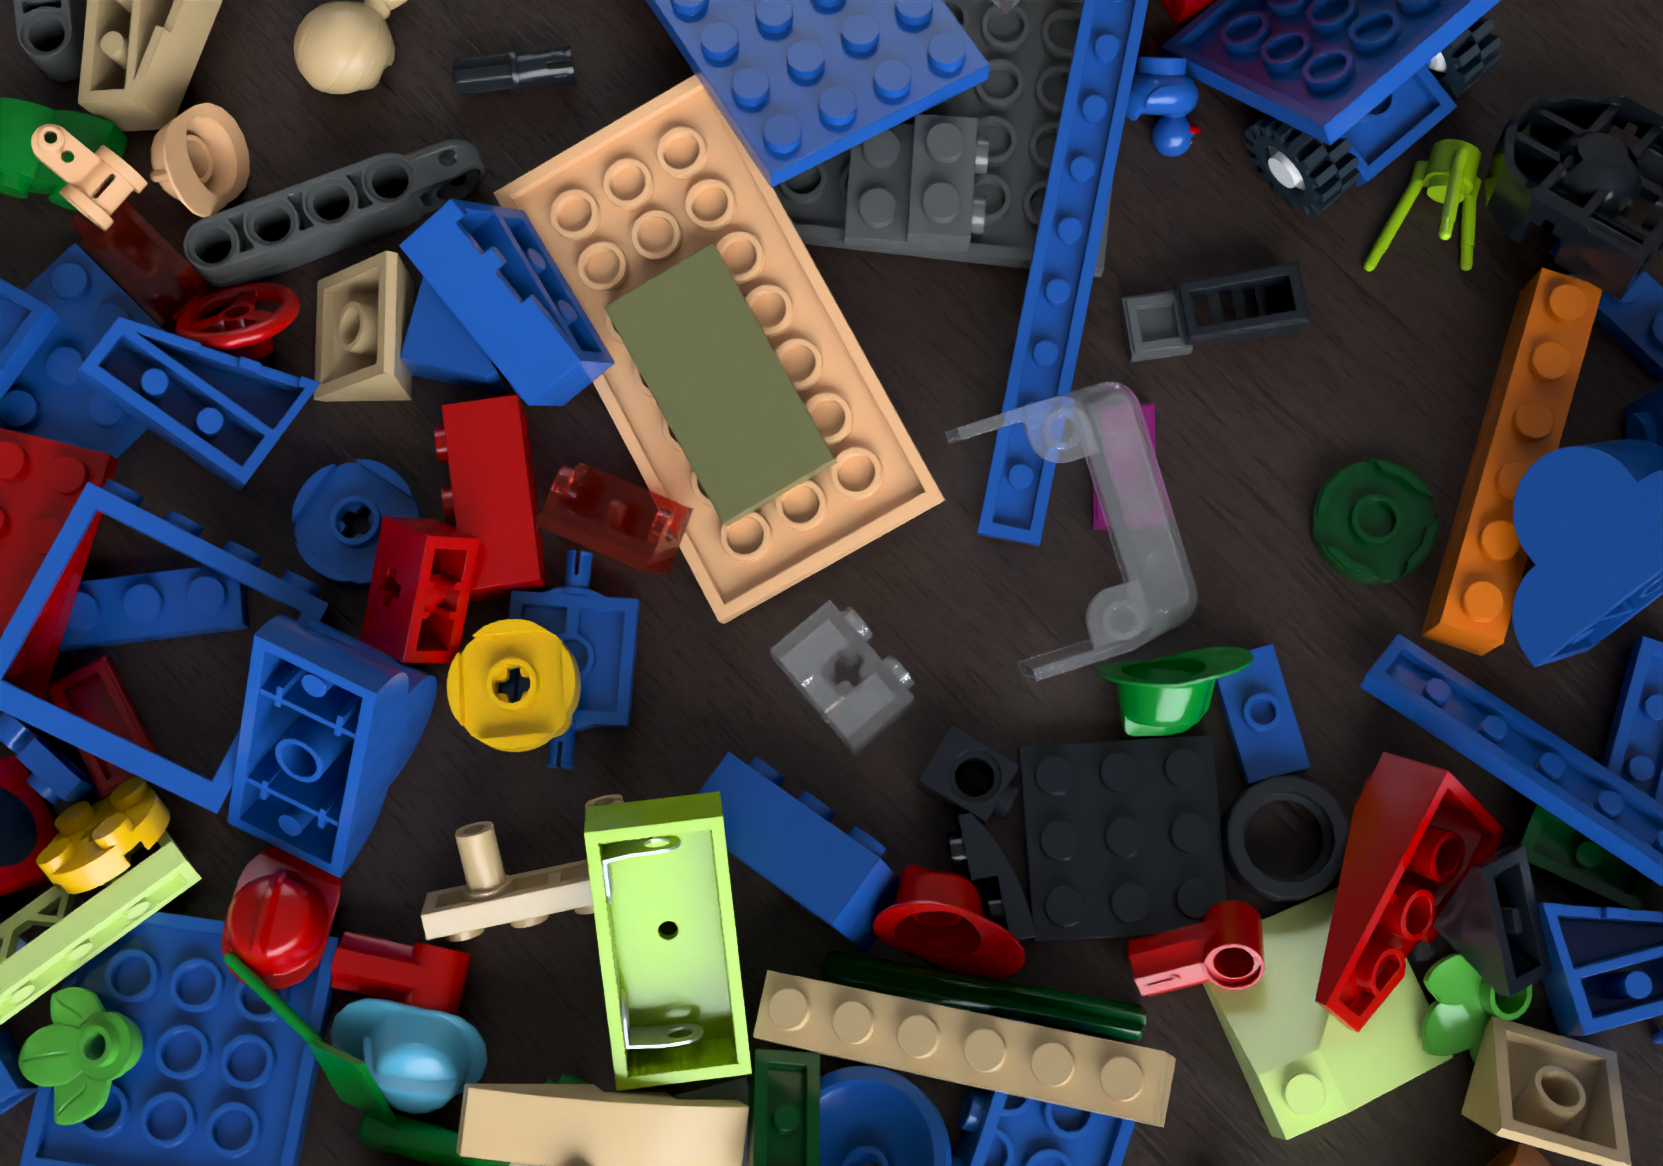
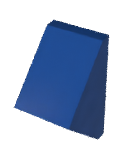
M423 276L400 354V358L413 376L494 395L505 390L506 387L488 355Z

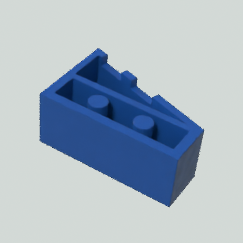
M728 752L697 793L720 791L727 852L800 903L801 907L812 915L818 916L847 938L851 944L867 954L878 938L874 934L873 921L880 911L893 904L900 878L881 859L887 849L857 826H854L847 835L831 824L830 821L836 813L804 790L800 797L796 799L780 787L786 778L760 758L755 756L747 765Z
M1537 903L1552 973L1541 980L1559 1035L1586 1036L1663 1015V912L1615 907L1601 908L1557 903Z

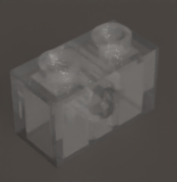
M828 600L773 646L770 651L772 660L848 749L856 755L913 706L914 696L908 689L915 683L905 668L892 655L882 660L866 641L873 634L851 607L848 606L840 612L832 601ZM839 660L848 668L855 663L861 666L858 672L860 684L855 688L848 681H843L839 685L833 683L836 679L835 664Z

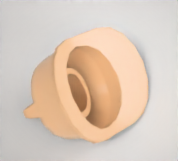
M209 102L194 105L164 125L154 136L150 148L153 170L149 176L152 181L159 182L163 190L170 196L180 200L193 214L203 218L214 215L237 198L246 188L250 174L248 147L244 134L235 119L222 107Z

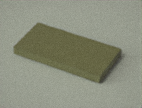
M713 242L604 307L724 525L728 527L838 463L721 253Z

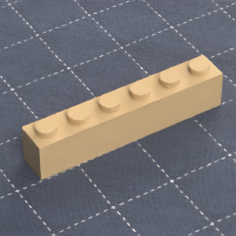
M767 970L753 1033L754 1038L778 1045L1163 1128L1176 1062L1175 1057L1161 1050Z

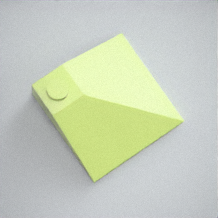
M1338 887L1262 919L1265 970L1262 978L1255 985L1242 990H1228L1220 988L1211 982L1203 983L1271 1136L1284 1140H1289L1343 1116L1453 1058V1055H1430L1423 1050L1421 1027L1429 1004L1407 957L1405 958L1406 968L1403 979L1359 1032L1345 1027L1315 1001Z

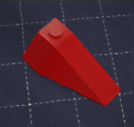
M1383 752L1372 775L1365 781L1362 793L1354 807L1315 1001L1345 1027L1355 1032H1359L1403 979L1406 968L1405 958L1419 941L1431 944L1439 935V932L1432 925L1470 868L1493 856L1506 832L1497 820L1448 770Z

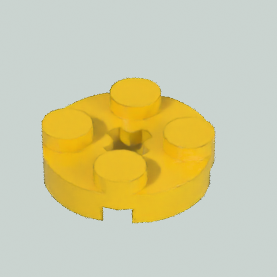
M522 619L496 621L482 627L472 636L475 639L466 645L462 654L459 652L456 654L448 672L447 696L451 711L458 722L467 729L471 736L494 749L507 752L529 751L545 745L552 738L564 734L572 724L573 713L578 706L581 692L578 664L564 641L536 623ZM518 668L520 669L521 676L524 679L530 680L529 691L522 693L520 701L512 703L510 696L499 693L498 687L499 683L509 680L510 670Z
M135 776L120 784L111 795L92 806L88 801H80L62 812L54 822V826L60 833L38 855L36 863L58 890L62 887L67 894H78L91 890L108 882L130 867V863L123 855L133 849L140 841L149 850L166 830L170 820V811L146 781L139 776Z

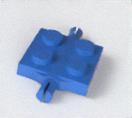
M576 550L566 551L567 560L563 588L559 587L543 593L511 590L508 619L532 621L564 641L569 651L575 657L580 671V699L573 713L572 724L564 734L549 741L546 767L560 769V766L563 769H574L576 731H583L593 727L630 729L641 603L639 599L606 597L589 589L593 553L580 550V561ZM520 669L510 670V678L502 683L501 693L510 696L512 703L520 701L522 693L529 691L530 680L524 679L521 676Z

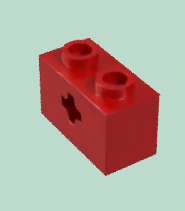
M383 516L360 641L381 650L402 663H452L460 649L481 538L437 519Z

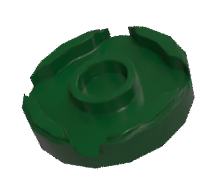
M1384 458L1357 461L1337 469L1317 491L1309 513L1311 539L1321 559L1340 576L1364 585L1389 584L1414 572L1432 553L1440 530L1439 515H1436L1435 506L1432 502L1434 497L1427 483L1407 466Z

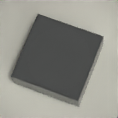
M1174 290L1121 298L1119 306L1129 363L1191 354L1193 345L1185 346Z

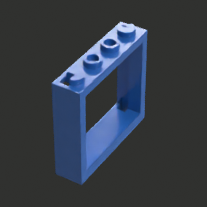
M110 479L106 481L103 489L87 482L0 638V710L218 814L232 787L240 728L211 780L4 680L98 511L299 612L300 615L297 621L304 625L315 620L320 621L329 604L317 598L321 587L312 581L289 570H286L281 580L258 568L263 557L230 540L226 542L222 550L200 539L199 536L204 527L171 510H168L165 517L161 519L139 508L144 497L135 491Z

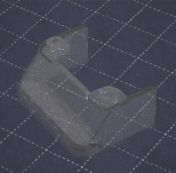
M1107 381L945 432L948 444L1022 421L1030 446L1044 460L1052 463H1067L1084 457L1086 459L1124 583L1100 591L1089 603L1086 611V627L1090 639L1017 662L1020 674L1036 682L1135 650L1185 623L1192 616L1197 605L1198 593L1139 400L1131 389L1118 382Z

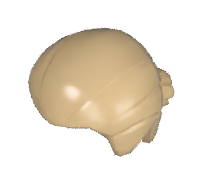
M364 0V3L333 1L321 4L309 12L297 28L294 38V56L298 70L314 89L329 94H349L359 90L374 88L379 83L383 70L387 66L392 65L395 57V46L385 20L390 16L391 10L402 5L407 0Z

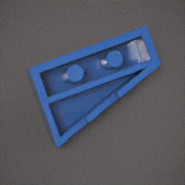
M450 199L399 245L509 381L514 392L527 405L564 406L615 364L525 211Z
M120 316L81 364L78 374V380L238 492L241 491L321 383L303 376L299 378L262 366L260 362L242 356L238 358L201 346L199 342Z

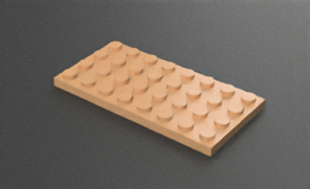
M695 74L494 192L501 207L525 211L613 358L615 364L595 379L593 383L720 623L725 624L945 501L943 494L773 187L769 186ZM712 242L721 253L838 462L728 527L720 520L604 308L606 305Z

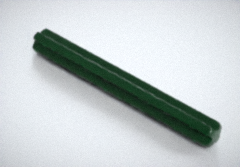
M834 950L829 951L824 960L823 982L1006 1018L1012 1017L1032 1023L1133 1041L1141 1040L1145 1031L1146 1008L1138 1004Z

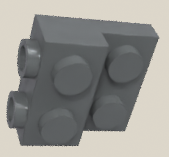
M918 114L915 116L914 124L900 123L850 148L844 246L968 254L971 233H983L986 195H973L975 174L987 173L989 136L977 135L978 118Z

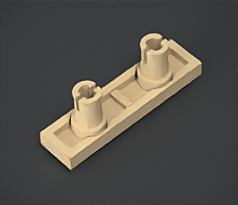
M619 794L597 797L589 800L585 804V809L592 806L624 803L623 797ZM482 821L465 825L456 830L455 837L467 884L427 893L421 919L427 940L445 936L447 941L459 942L480 935L487 927L510 923L511 927L514 928L531 927L544 922L549 917V914L574 909L577 914H593L594 909L587 859L507 875L504 871L493 822Z

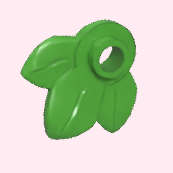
M1459 953L1450 954L1438 960L1429 968L1423 981L1428 991L1436 998V1001L1428 1007L1422 1021L1421 1038L1423 1050L1427 1054L1434 1056H1449L1469 1049L1471 1058L1475 1063L1488 1020L1495 1016L1514 1022V1019L1523 1015L1532 999V984L1511 997L1501 996Z
M82 987L65 988L52 994L50 1012L53 1024L38 1029L29 1036L22 1046L18 1058L19 1069L28 1081L42 1087L54 1086V1120L58 1125L80 1123L100 1111L107 1102L112 1080L121 1077L133 1068L142 1053L143 1040L139 1028L121 1013L106 1012L96 993Z

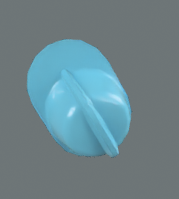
M365 998L349 1003L335 1016L330 1030L332 1047L364 1061L388 1105L396 1110L410 1114L429 1113L443 1107L455 1095L463 1093L464 1084H475L482 1078L488 1061L485 1041L477 1029L460 1016L385 999Z

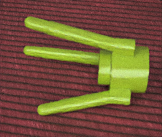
M1440 140L1432 146L1429 161H1416L1410 183L1363 264L1366 271H1373L1423 187H1428L1427 195L1431 199L1444 204L1439 229V237L1442 240H1448L1451 237L1458 204L1462 202L1460 267L1464 271L1472 268L1475 245L1476 205L1482 182L1477 177L1481 161V152L1477 147L1462 140Z

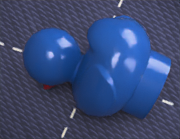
M1137 56V69L1133 76L1126 117L1131 121H1136L1142 114L1162 115L1153 126L1151 132L1152 144L1156 151L1163 156H1180L1192 145L1194 135L1201 132L1200 127L1189 123L1185 117L1186 114L1196 107L1199 99L1198 87L1193 79L1186 75L1187 58Z

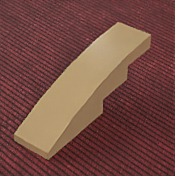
M464 1084L456 1153L463 1157L543 1166H742L749 1107L740 1100L675 1099L667 1092H603L595 1084Z

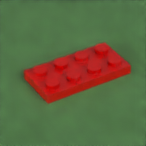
M0 428V638L87 482L103 489L108 479L113 480L118 460L111 454ZM99 511L96 513L4 679L43 699L102 515Z

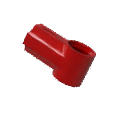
M1235 900L1222 901L1213 905L1205 913L1201 923L1129 941L1128 957L1131 962L1135 983L1141 995L1150 997L1206 982H1211L1220 988L1228 990H1242L1255 985L1262 978L1265 970L1263 925L1260 914L1247 903Z
M344 932L340 944L336 947L332 962L331 987L392 1000L423 1009L442 1011L457 1016L472 954L414 942V946L371 935Z

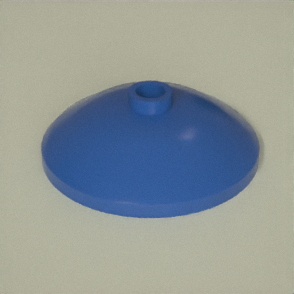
M874 1066L842 1068L820 1077V1166H952L951 1145L944 1120L932 1100L913 1082L895 1072Z

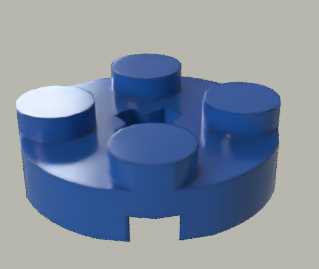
M354 459L357 463H344L339 466L331 464L321 468L305 482L298 492L292 507V523L295 525L294 536L297 541L295 544L299 554L314 571L325 579L339 585L370 588L383 516L424 519V516L413 491L398 473L377 461ZM364 508L371 510L368 518L369 523L372 525L370 530L365 535L358 533L354 538L345 537L348 526L342 521L344 515L348 511L358 515Z

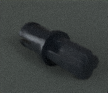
M571 45L517 52L515 46H510L509 53L456 59L452 64L454 87L457 94L461 96L515 90L516 96L522 95V89L562 84L576 85L573 67L548 69V66L552 64L573 62Z

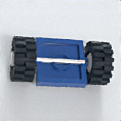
M1480 17L1331 145L1264 114L1245 132V136L1248 138L1245 140L1246 149L1253 152L1249 158L1253 165L1260 166L1262 169L1258 174L1264 182L1269 180L1274 185L1272 191L1278 197L1282 194L1286 197V204L1293 209L1298 206L1300 212L1307 216L1310 213L1313 216L1319 215L1353 185L1356 184L1359 187L1375 177L1457 107L1452 99L1459 97L1497 65L1496 62L1501 58V52L1497 48L1501 43L1499 36L1490 34V31L1495 28L1492 20Z

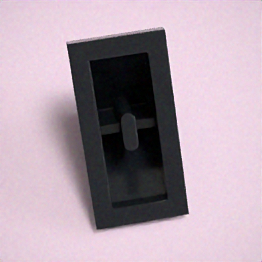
M1512 845L1472 866L1432 925L1499 995L1509 997L1552 973L1525 845Z

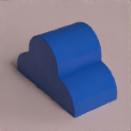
M1620 439L1583 444L1551 451L1530 466L1516 490L1513 504V520L1518 539L1535 566L1528 571L1519 584L1513 602L1512 619L1515 635L1522 651L1532 665L1538 667L1589 651L1663 594V447L1640 439Z
M278 615L270 619L254 634L227 823L341 878L365 845L383 807L388 787L408 762L426 728L437 693L436 677L408 663H402L383 651L321 621L315 620L304 625L286 615Z

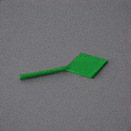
M227 952L224 955V962L307 1042L340 1100L390 1125L397 1121L364 1061L324 1043L322 1037L236 953Z

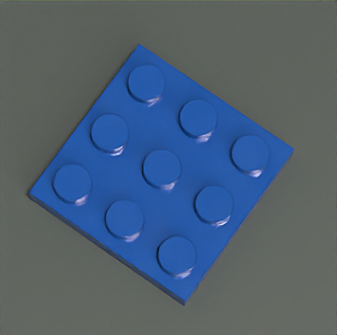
M74 243L23 290L25 293L48 305L61 318L1 399L0 428L111 454L117 459L148 428L78 380L79 367L119 316L156 329H163Z

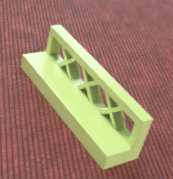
M166 830L157 841L161 846L158 851L130 871L127 868L118 876L100 885L107 887L73 912L72 908L76 894H67L62 887L58 890L54 885L0 924V1025L202 879ZM140 841L133 849L123 855L129 863L131 855L144 846L143 843ZM58 908L57 916L48 915ZM33 925L50 927L15 952L18 937L21 933Z

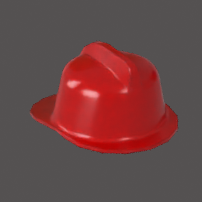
M275 846L263 850L247 864L237 882L227 910L222 932L221 951L223 956L227 952L236 953L273 990H284L302 982L318 966L327 947L341 897L342 878H338ZM227 965L228 969H229L243 984L247 985V984Z
M916 865L907 866L901 874L893 904L880 911L873 921L874 934L884 944L912 953L947 971L992 979H1004L1018 973L1025 963L1024 947L1016 936L1002 926L985 918L977 887L969 879L958 874L937 872Z

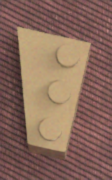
M87 0L78 104L92 115L113 122L121 132L161 129L173 120L178 113L223 0Z

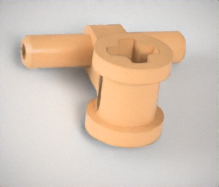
M44 124L38 127L32 135V150L37 159L67 183L59 193L79 212L104 231L114 223L110 216L133 190L140 193L148 184L138 172L106 146L101 145L93 153L59 125ZM66 153L74 156L72 162L66 163L63 161ZM110 178H114L98 198H93Z

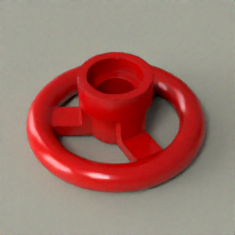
M252 282L226 287L205 295L189 305L177 319L175 325L176 335L199 342L201 346L213 350L223 351V353L238 358L242 356L257 361L270 354L274 349L272 337L284 330L295 320L300 310V300L291 288L278 283ZM261 300L275 301L281 304L276 312L261 311L255 308L256 302ZM223 309L218 315L204 319L208 315Z

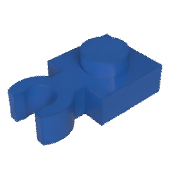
M5 712L0 715V741L18 754L16 758L32 772L26 778V781L42 797L53 804H57L61 799L71 803L89 802L98 792L92 777L62 749L43 737L36 727Z

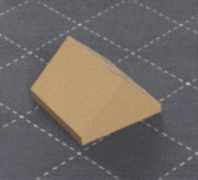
M386 250L318 281L314 380L321 383L314 391V400L324 402L412 400V374L400 358V354L414 309L415 282L398 253Z
M1492 1016L1485 1026L1461 1114L1500 1137L1601 1166H1631L1617 1052Z

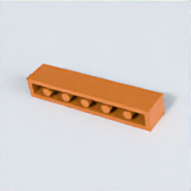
M1541 268L1519 293L1421 637L1479 656H1483L1504 643L1513 611L1515 594L1521 582L1528 557L1518 539L1514 526V497L1522 477L1530 466L1542 456L1557 450L1559 447L1603 291L1587 281Z

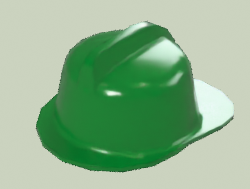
M1208 647L1183 651L1150 660L1105 664L1098 669L1100 677L1115 682L1121 724L1127 734L1131 736H1164L1185 732L1198 723L1209 709L1216 678L1236 673L1248 667L1254 660V656L1251 651L1239 647Z

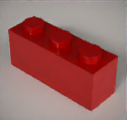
M516 394L442 405L444 426L434 428V437L440 464H449L451 486L442 487L441 490L445 520L448 525L456 524L457 529L481 538L470 592L471 600L473 602L508 598L511 596V590L542 593L549 591L527 413L520 398Z

